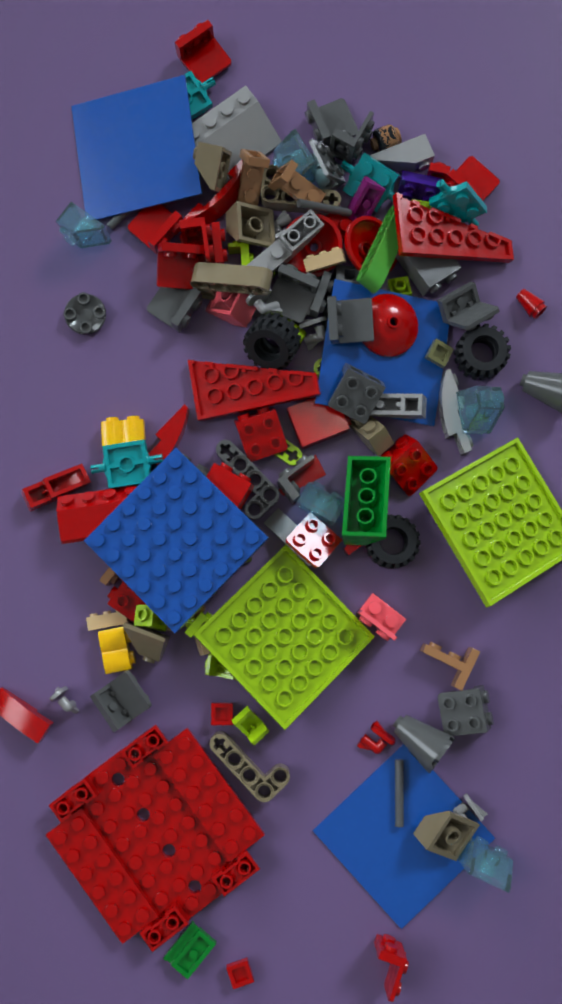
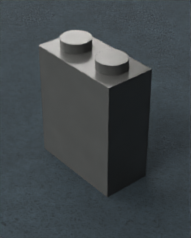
M399 251L395 257L423 296L429 292L434 294L445 282L449 284L458 277L456 275L457 272L461 269L456 259L399 256Z

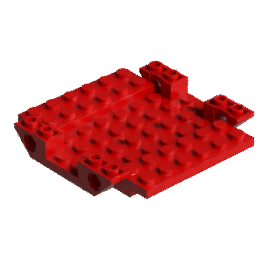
M154 725L49 804V807L61 823L50 830L46 837L122 944L140 931L139 934L153 952L189 924L190 918L221 894L225 897L260 870V867L246 849L265 835L264 831L188 727L168 741L159 727ZM115 773H121L124 776L123 784L119 785L113 781ZM140 809H147L150 817L142 820L138 816ZM165 845H173L175 853L173 855L165 854L163 850ZM193 880L199 881L201 884L200 890H191L189 883Z

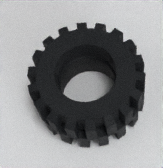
M271 312L266 313V315L262 314L256 318L245 333L243 340L245 347L243 349L245 353H248V359L254 361V365L257 366L258 364L261 368L281 370L286 368L296 355L301 345V335H298L299 329L294 327L295 323L288 321V317L285 315L281 317L280 313L276 312L274 315ZM266 337L274 340L278 346L269 343Z
M484 323L482 327L478 324L475 329L466 331L457 342L456 349L454 350V355H456L454 361L455 364L459 363V371H465L464 376L468 377V375H471L472 380L480 378V381L486 378L490 379L497 375L508 363L507 360L511 355L508 352L511 350V345H507L509 342L508 337L504 338V332L502 330L498 332L496 330L497 326L493 325L490 328L489 324ZM472 344H486L492 351V361L481 362L477 360L472 354Z
M388 515L387 530L394 529L401 533L404 538V547L398 554L391 555L386 553L382 549L380 541L365 545L368 556L372 558L374 563L383 568L394 569L408 565L409 562L415 559V555L420 550L418 547L421 545V540L418 537L420 534L419 531H416L415 524H411L408 518H402L401 515Z

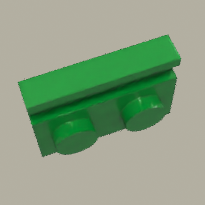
M192 920L166 952L163 959L171 963V966L188 980L216 945L217 941L201 927H198Z

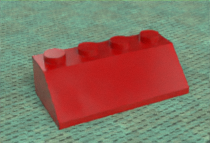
M138 485L58 496L56 511L61 544L84 541Z

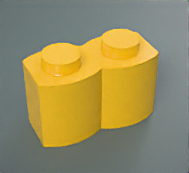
M128 416L127 420H119L118 417L106 418V421L101 422L102 446L146 440L145 421L140 419V416Z
M123 626L98 631L105 673L110 674L132 669L133 664L136 663L135 653L130 651L129 643L131 640Z

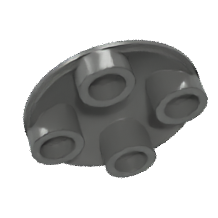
M82 292L68 301L64 310V317L67 325L74 332L87 335L95 333L103 326L106 319V309L99 298Z

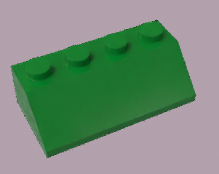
M348 456L342 526L344 545H368L386 539L391 457Z

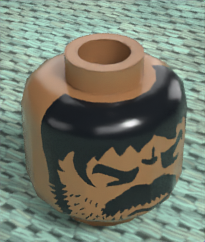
M390 124L375 129L373 131V138L370 139L372 150L377 152L402 143L399 129L397 127L394 128Z

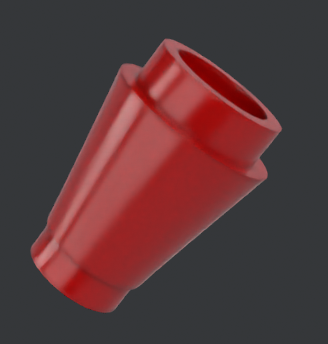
M526 289L521 290L516 296L529 317L537 319L547 308L544 304L545 301Z

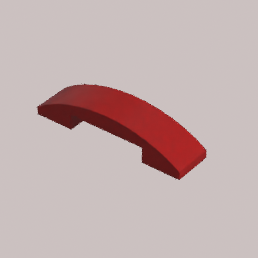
M241 159L227 173L230 181L205 206L198 203L185 217H205L206 224H211V222L216 221L225 214L237 201L243 160Z

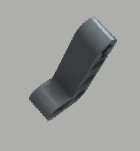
M220 441L216 446V453L226 465L233 468L232 472L239 476L242 473L249 478L256 475L261 478V483L254 486L252 490L255 496L245 506L247 517L251 520H259L278 502L279 491L231 441ZM222 447H230V453L234 456L232 460L227 453L222 455ZM244 461L247 464L246 468L242 471L235 469L236 462ZM268 490L274 491L276 494L275 499L272 501H267L264 498V493ZM252 505H258L261 508L260 513L256 516L249 513V508Z

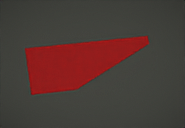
M314 455V463L290 480V482L294 480L298 487L301 488L325 476L326 473L317 456ZM279 488V490H278L279 493L282 494L283 496H285V494H284V493L282 492V490Z

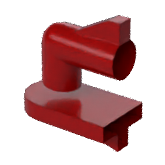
M376 720L372 724L371 730L381 738L375 742L365 734L357 746L362 749L371 750L375 754H380L388 745L387 743L394 745L396 740Z

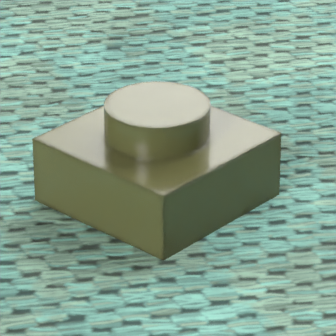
M436 338L433 340L425 359L440 368H444L454 349Z

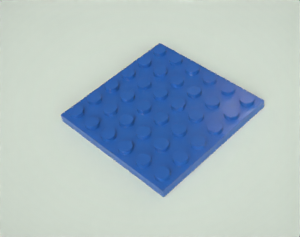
M175 448L84 542L174 633H177L251 558L269 537Z

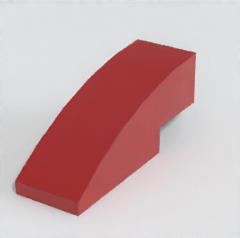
M185 404L155 434L161 441L149 452L150 456L162 454L163 458L160 459H165L175 448H178L189 417V409Z
M79 464L46 477L41 482L23 488L21 493L31 512L56 501L58 496L69 495L90 484L91 481L83 464Z
M1 687L0 716L36 743H40L54 722L38 713V710Z

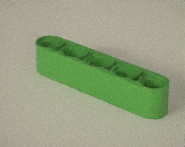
M394 205L388 210L356 278L357 282L373 294L382 287L398 253Z

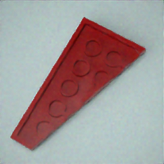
M398 192L393 195L399 256L510 263L514 260L512 240L491 231L489 233L478 229V226L472 223L470 225L461 222L460 218L432 207L429 209L420 205V202L413 199L410 201L405 199Z
M188 360L198 421L321 395L318 376L313 372Z

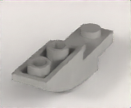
M310 209L279 235V239L247 264V266L265 267L272 272H278L281 263L286 265L319 233L325 224Z
M448 369L443 374L440 385L439 416L445 439L454 437L461 456L472 451L473 441L470 435H467L464 427L466 424L463 416L458 414L465 409V397L463 393H459L457 376L455 373L452 374L451 369Z

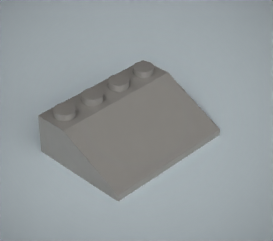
M247 86L238 90L192 123L196 147L198 142L222 146L232 152L229 171L241 160L239 157L241 149L260 151L267 156L283 144L260 103ZM227 176L226 184L230 181L229 176Z

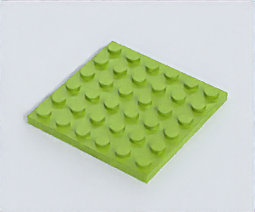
M518 437L419 493L486 608L500 601L562 560V509Z
M287 545L283 546L193 634L284 730L375 637Z

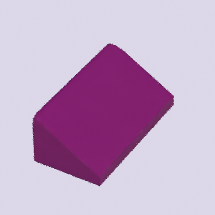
M364 176L347 207L352 210V215L348 218L355 220L361 216H371L386 189L369 177Z

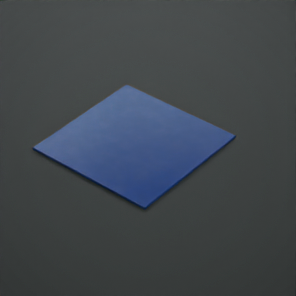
M185 75L71 106L87 223L202 194L199 170L194 164L195 160L193 159V152L196 146Z
M334 279L332 296H336L337 301L373 298L380 294H394L405 299L416 313L418 334L415 342L406 352L394 357H383L371 352L363 342L331 344L328 321L318 379L321 395L316 396L315 404L328 406V402L343 377L342 369L345 363H348L383 381L386 388L382 394H423L427 398L426 419H392L434 427L443 368L425 359V356L434 339L437 338L447 344L449 324L443 322L438 302L382 289L373 294L360 284ZM390 319L391 325L395 326V321Z
M404 744L313 829V832L401 929L495 839L477 817L468 810L465 812V815L480 826L457 861L426 850L413 834L424 816L444 811L453 812V809L462 801L433 770L429 774ZM395 759L404 760V827L395 826Z

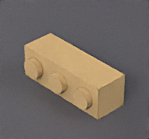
M334 247L329 252L321 251L319 255L314 256L312 254L306 256V259H303L306 272L312 273L346 263L343 249Z
M117 610L114 613L105 611L103 615L94 613L89 614L90 617H86L88 631L124 625L125 622H130L127 617Z

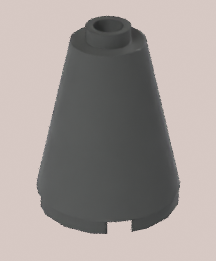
M529 371L527 375L523 374L520 386L523 387L522 391L562 413V373Z
M400 715L393 724L396 728L394 730L396 736L429 774L455 740L452 735L408 715H405L404 718Z

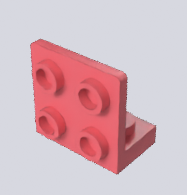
M374 593L368 597L357 612L362 623L370 628L373 625L377 628L375 633L387 641L389 639L394 641L397 639L395 634L406 621V618Z

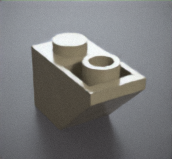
M369 416L365 424L353 418L350 419L351 429L377 456H380L394 444L385 426L372 416Z

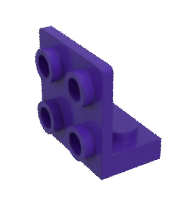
M402 170L398 193L410 201L416 199L429 202L430 197L441 192L436 183L439 180L441 181L442 178Z

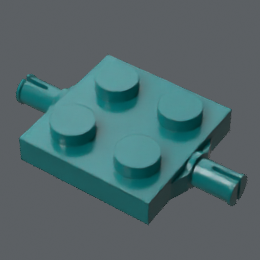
M189 71L184 75L186 76L191 118L193 120L213 107V103L208 97L206 90L215 86L216 82L211 77L202 83L196 79L192 71Z
M363 153L358 164L352 166L345 160L340 166L350 174L348 182L343 189L344 192L353 197L364 176L386 189L374 209L376 213L386 200L389 199L393 202V195L395 194L393 192L394 184L400 176L399 174L366 153Z
M443 179L439 180L436 186L441 192L429 198V205L460 218L463 223L468 222L469 225L472 223L478 226L479 222L475 218L487 213V206L466 181L450 187Z
M143 439L102 446L104 454L103 464L91 465L90 469H95L91 470L92 474L105 473L108 488H118L140 484L151 473V465L161 463L164 459H160L163 458L162 454L150 456L147 451L146 440Z

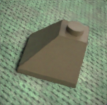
M198 142V146L194 148L193 152L194 164L210 190L219 192L227 182L232 152L222 146Z
M236 201L226 212V231L236 241L268 248L275 242L273 210Z
M125 622L123 628L138 654L143 656V660L155 664V661H161L170 636L147 627H136L134 622Z
M444 811L424 816L413 834L426 850L457 861L480 825L451 811Z

